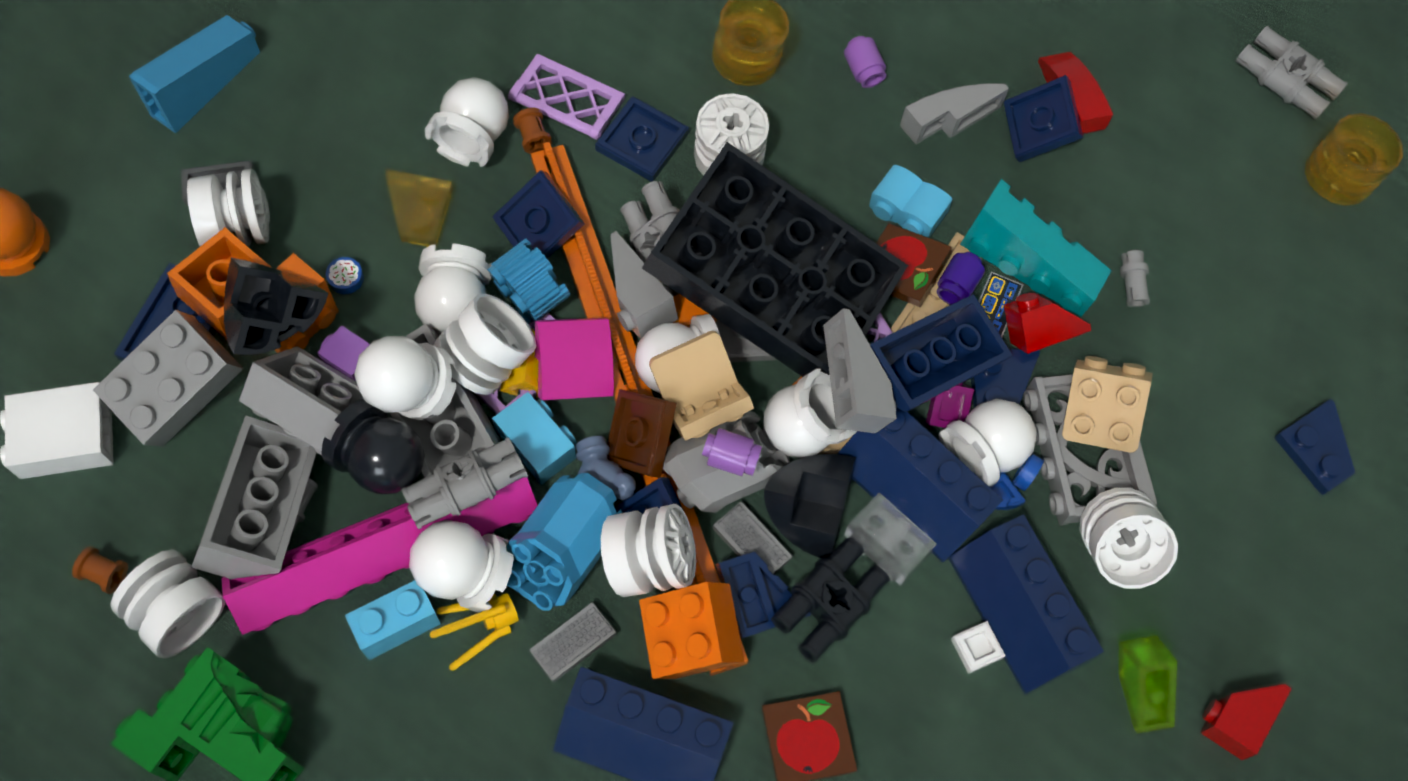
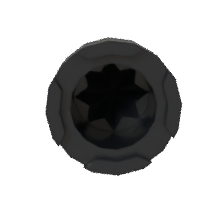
M359 399L348 405L335 418L334 421L340 425L334 432L331 441L324 437L321 451L324 462L341 473L349 472L350 477L361 488L375 494L388 495L402 491L401 488L412 485L421 473L425 453L417 433L406 423L394 418H388L387 412L385 413L368 404L364 399Z

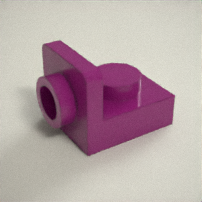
M961 383L932 398L926 423L946 428L953 421L960 420L965 422L969 414L974 389Z

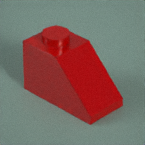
M1036 293L1019 295L1016 301L1004 304L1010 344L1027 354L1091 331V324Z
M1286 684L1232 693L1220 700L1213 699L1202 715V719L1206 722L1200 733L1240 760L1258 754L1292 688Z

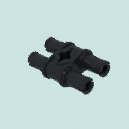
M851 537L846 538L828 558L818 559L815 562V568L800 583H796L792 587V596L771 618L773 624L785 634L790 633L808 612L818 620V626L798 646L802 656L812 663L817 662L836 640L841 641L848 636L850 628L862 615H867L870 612V602L890 581L888 574L882 568L873 565L854 586L849 583L844 573L864 553L862 546Z

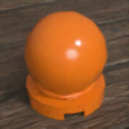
M0 188V276H19L33 270L36 267L33 263L41 257L43 251L48 252L50 235L45 224L31 211L29 204L15 193Z

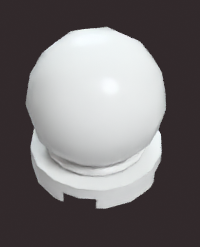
M476 77L457 81L444 94L440 105V112L435 113L425 127V137L427 140L433 138L439 145L437 152L452 162L466 167L469 166L470 162H477L480 167L484 166L494 151L493 142L507 126L509 112L503 92L490 81Z
M453 243L451 250L436 251V244L423 249L418 267L423 277L414 295L415 310L422 323L428 324L439 335L446 331L453 321L459 320L458 316L478 294H487L484 286L491 280L492 276L487 269L492 266V263L488 264L485 261L486 254L470 246Z
M710 314L692 316L690 328L680 323H662L649 330L638 342L635 353V366L640 379L650 389L660 393L649 367L650 359L709 331H716L719 334Z
M386 336L373 341L358 357L354 374L357 388L368 404L385 413L399 412L415 420H423L431 415L438 416L450 404L456 390V383L451 382L452 370L450 366L455 365V362L447 350L429 343L418 344L405 336Z
M815 369L800 378L797 384L784 387L769 400L765 409L764 430L770 444L787 456L804 458L817 455L829 444H839L857 432L836 428L830 375L820 372L821 369Z
M993 399L977 405L967 415L965 422L957 420L948 424L939 433V441L984 483L992 487L1000 479V472H1009L1021 467L1032 455L1037 431L1031 416L1022 406L1016 402Z
M443 520L433 523L418 535L410 548L409 568L417 585L431 596L450 600L457 599L461 607L479 613L492 607L488 601L496 590L500 592L505 590L512 572L514 557L513 554L506 550V545L509 542L507 539L489 533L481 536L479 531L467 523Z

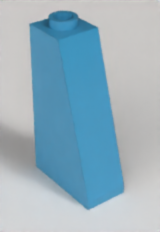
M226 15L135 70L129 75V78L150 116L174 133H177L260 53L255 40L256 33L245 22L241 21L238 23Z

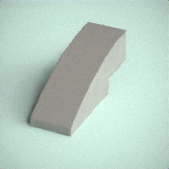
M977 84L961 86L932 94L905 107L900 127L916 145L941 129L949 138H952L1001 108L1009 88L1006 84Z

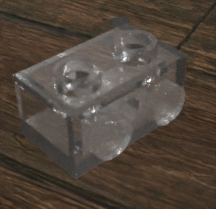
M880 493L849 523L844 534L847 538L855 539L862 546L864 553L861 556L866 554L877 564L876 566H879L887 573L890 582L895 581L900 586L924 562L937 545L936 542Z

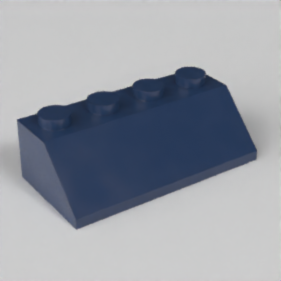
M974 294L870 344L892 384L896 407L905 412L1013 356Z
M896 407V420L877 433L857 431L837 454L856 457L852 479L944 563L987 519L1003 499L908 412Z
M1024 514L991 529L948 558L984 622L988 621L1005 654L1004 659L1024 695L1090 663L1104 653Z
M580 667L565 706L553 752L631 781H714L734 722Z

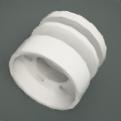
M734 93L723 94L707 101L699 110L696 121L694 158L696 167L703 176L726 142L763 166L769 122L767 113L758 102L744 95Z
M252 168L243 170L241 181L237 173L234 171L228 172L226 175V189H223L217 176L214 174L189 178L187 181L188 206L199 246H202L224 227L231 233L235 232L237 238L246 246H250L252 236L257 244L268 243L269 207L266 194L260 185L255 170Z
M478 294L458 316L459 320L453 321L446 331L440 334L434 345L447 350L453 358L455 365H450L453 379L474 393L489 395L493 394L500 387L501 383L509 378L512 369L518 368L534 352L537 345L530 326L509 304L492 295Z
M1113 488L1101 492L1087 504L1080 517L1079 531L1083 542L1099 572L1114 585L1127 589H1141L1155 584L1169 573L1177 559L1178 543L1174 531L1163 518L1155 503L1143 492L1133 488Z
M670 504L662 506L660 509L658 507L646 509L644 514L636 510L607 516L601 532V556L607 579L616 594L621 597L647 594L653 591L654 587L660 591H666L673 587L678 589L692 584L696 571V548L690 523L680 506Z
M173 549L161 551L137 566L121 582L114 592L110 603L112 611L119 618L124 619L128 628L136 631L139 630L140 640L157 657L164 659L181 653L198 641L217 621L226 603L223 594L207 579L198 577L197 569L191 568L192 564L187 563L186 558L180 552Z

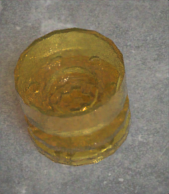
M729 0L720 12L712 50L715 68L724 78L735 84L752 86L762 84L773 77L779 67L789 33V20L783 8L774 0Z
M1363 113L1349 114L1340 119L1327 134L1326 138L1312 151L1306 161L1305 174L1313 189L1328 201L1345 206L1359 204L1367 199L1379 187L1380 183L1398 167L1403 158V145L1392 127L1376 116Z

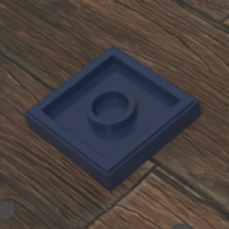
M1066 75L1004 100L1014 155L1019 162L1084 138L1071 81Z
M632 96L596 142L595 150L653 182L689 134V127Z
M540 170L492 216L513 247L526 238L531 243L532 249L539 248L546 259L585 224L548 173Z

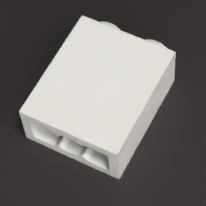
M99 382L6 395L5 410H2L0 413L1 426L5 432V445H2L0 449V457L4 467L9 469L19 479L114 465L112 410L93 391Z

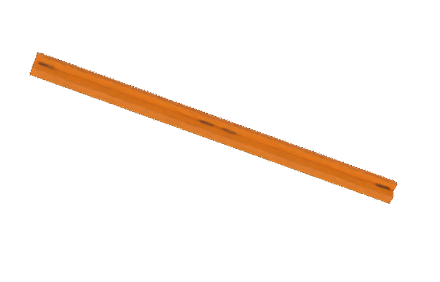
M550 142L543 143L544 150L530 153L535 173L537 174L540 170L547 172L585 223L561 247L586 319H609L613 352V397L615 403L619 389L654 397L652 390L640 379L636 370L635 353L637 348L631 332L625 330L617 316V313L621 310L616 290L564 145L551 147ZM547 162H548L549 165H550V168H551V171H552L551 174H550V172H549V169H548V166H547ZM619 370H622V372H623V375H624V378H625V381H626V385H624V382H623V379H622V376H621ZM662 468L661 477L669 478L677 495L678 487L672 476L668 475ZM640 473L645 487L659 479ZM677 495L690 523L696 548L695 577L689 586L707 581L720 583L694 507L691 509L687 508ZM742 641L741 646L745 663L709 671L710 676L748 664V658Z

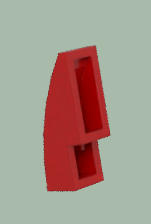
M1071 52L1039 57L1038 63L1046 83L1064 75L1070 79L1082 133L1105 130L1113 116V112L1099 84L1080 59Z

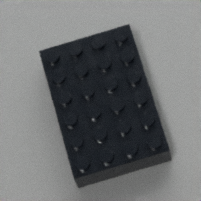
M726 142L651 251L642 269L804 377L815 369H821L820 372L830 375L823 325L843 308L850 309L864 336H866L908 265Z

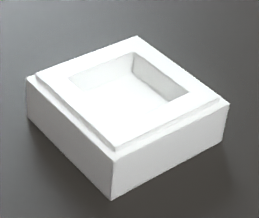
M988 621L956 634L951 638L968 674L1005 657Z

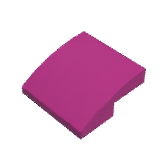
M608 318L535 320V339L537 345L535 348V358L538 359V397L541 400L613 396V352Z

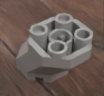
M748 411L736 421L722 423L710 429L702 437L690 438L686 441L681 437L667 447L663 469L668 475L672 476L678 487L677 495L687 508L691 509L696 506L701 511L716 513L727 504L764 489L770 478L790 462L789 456L770 444L765 430H762L756 424L761 418L755 412ZM721 428L754 439V444L762 446L753 476L743 473V476H739L708 466L709 457L702 455L708 434L716 435L718 429Z

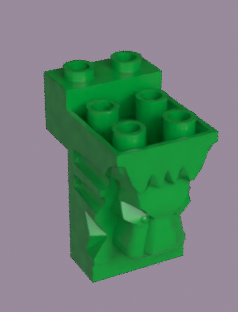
M209 647L202 654L198 653L189 661L184 670L185 676L175 688H171L163 694L157 703L158 710L153 716L138 708L134 714L128 715L119 724L115 732L116 737L110 744L148 772L167 781H178L199 752L208 756L242 781H296L305 769L295 762L291 755L280 749L293 723V719L290 716L292 706L279 697L265 693L264 689L250 681V677Z

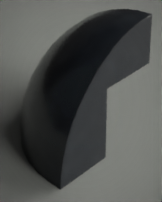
M231 257L224 296V325L233 354L254 355L280 348L282 341L298 331L304 333L321 313L329 293L317 285L287 272Z
M839 454L804 457L783 466L770 478L765 486V506L775 527L791 543L813 556L821 559L828 558L835 550L856 457Z

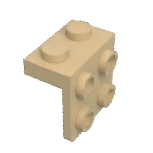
M716 331L704 333L652 357L649 361V367L662 398L677 403L673 424L685 441L690 438L702 437L710 429L725 422L736 421L743 417L746 412L754 409L750 396L737 381L722 339Z
M1086 356L1085 361L1077 360L1063 425V438L1067 441L1123 452H1135L1139 446L1153 373L1145 372L1146 367L1139 364L1123 363V367L1107 365L1108 360L1100 357Z

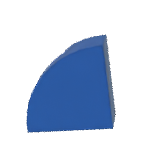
M1005 472L1000 473L998 482L990 487L1003 499L997 506V510L1015 509L1022 506L1026 501Z

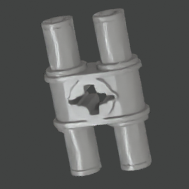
M1268 25L1257 36L1254 44L1260 46L1276 59L1272 61L1253 48L1251 44H1248L1235 61L1258 77L1259 85H1265L1282 97L1285 104H1295L1315 120L1331 102L1326 101L1306 85H1313L1333 101L1348 85L1346 81H1343L1324 67L1326 63H1324L1322 58L1318 60L1300 47L1298 41H1288Z
M661 181L650 182L641 190L652 213L650 221L647 219L641 201H630L620 209L631 233L629 243L635 248L638 257L644 263L680 211L672 206L664 189V184ZM661 282L672 296L679 294Z
M507 437L505 440L478 453L476 450H469L467 455L455 459L442 467L438 465L435 467L436 469L432 470L434 474L406 488L403 487L401 490L407 503H409L407 508L413 521H415L417 528L421 529L423 526L450 513L453 516H459L462 510L474 506L487 498H490V500L494 499L493 496L497 495L496 491L523 477H528V474L510 438Z

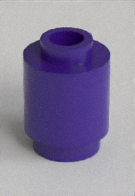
M970 252L956 253L938 280V289L936 291L938 297L945 303L952 305L971 296L985 274V268L982 265L981 259Z

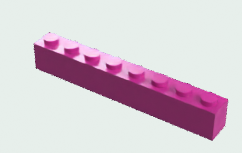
M523 477L496 491L497 495L493 496L494 499L492 500L487 498L474 506L462 510L459 516H453L450 513L423 526L421 529L417 528L415 521H413L407 508L409 503H404L287 551L281 570L277 574L236 579L221 578L223 598L242 635L251 631H261L279 619L289 615H300L308 611L315 604L327 599L341 598L351 589L366 583H377L385 578L387 574L399 569H408L410 548L418 535L433 523L443 520L467 523L479 531L481 536H484L488 533L492 534L495 529L507 524L520 523L527 520L538 505L527 477Z

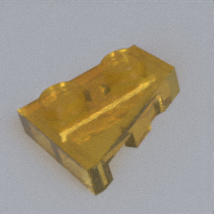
M387 169L385 175L401 242L426 247L435 244L437 246L453 191L452 181Z

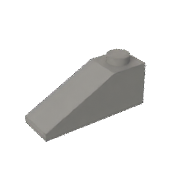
M615 231L610 235L616 295L621 310L617 313V316L627 332L633 330L641 340L654 327L662 323H673L678 320L673 296L657 278L642 269L644 262L620 234Z
M843 308L823 325L836 428L877 433L897 419L892 384L850 309Z

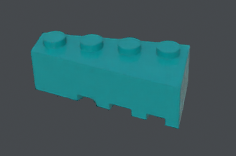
M1001 179L960 245L976 256L982 257L995 265L1003 273L1013 276L1030 286L1036 293L1043 294L1060 304L1068 312H1073L1082 317L1096 300L1112 270L1078 242L1069 243L1064 239L1061 232L1062 229L1053 221L1046 224L1033 213L1035 206L1025 198L1021 201L1017 200L1008 192L1011 186Z

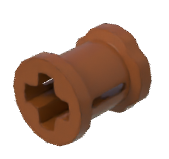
M532 107L519 111L513 117L514 126L520 130L523 138L524 152L528 154L544 150L543 143L550 142L552 144L551 136L545 131L542 123V111Z
M89 546L75 560L72 576L80 581L87 579L101 586L100 588L103 592L112 594L126 578L129 566L128 563L122 560H117L116 562L100 555L99 549Z

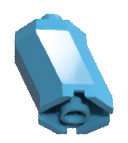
M589 473L578 474L575 478H570V475L560 477L549 489L519 532L508 542L506 550L513 554L514 560L507 586L514 589L543 611H549L554 606H564L601 557V532L607 516L622 513L621 509L616 512L613 503L617 499L613 490Z

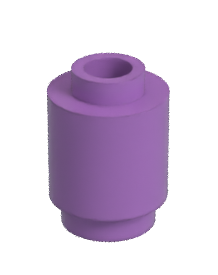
M858 36L850 40L844 50V56L856 82L861 83L863 88L874 87L886 78V65L874 39Z
M719 428L716 435L708 434L702 455L709 457L708 466L739 476H743V473L753 476L762 446L754 444V439Z

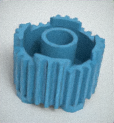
M526 238L491 264L492 266L487 269L500 293L505 298L510 297L516 306L515 310L527 324L539 320L571 296L564 283L559 286L555 281L557 277L552 270L553 266L549 260L546 259L539 248L532 249L531 243Z

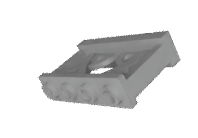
M1073 374L1042 378V376L1034 377L1024 391V404L1028 412L1031 411L1033 422L1035 423L1037 431L1035 445L1040 446L1042 459L1044 460L1041 474L1044 480L1049 482L1051 490L1049 506L1052 514L1057 515L1059 525L1080 522V517L1086 507L1073 501L1070 489L1072 485H1077L1081 488V497L1088 493L1091 486L1096 487V496L1113 488H1133L1145 493L1157 505L1141 442L1139 441L1138 449L1133 453L1108 449L1098 460L1096 470L1087 466L1066 448L1068 441L1062 436L1068 403L1057 400L1056 403L1060 406L1061 411L1056 413L1050 410L1047 398L1049 394L1056 392L1069 397ZM1054 425H1060L1057 432ZM1107 461H1116L1119 472L1113 471L1110 467L1108 475H1106L1105 467Z

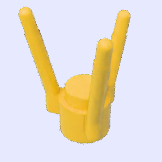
M494 593L488 601L492 605L489 610L460 619L430 632L431 638H437L483 621L487 630L495 629L449 665L451 671L468 662L498 638L511 633L509 625L519 622V619L508 593L498 597ZM459 603L439 607L436 612L439 615L469 609L461 607Z

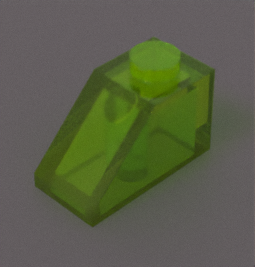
M1157 635L1119 641L1118 674L1134 730L1138 734L1175 727L1176 658Z

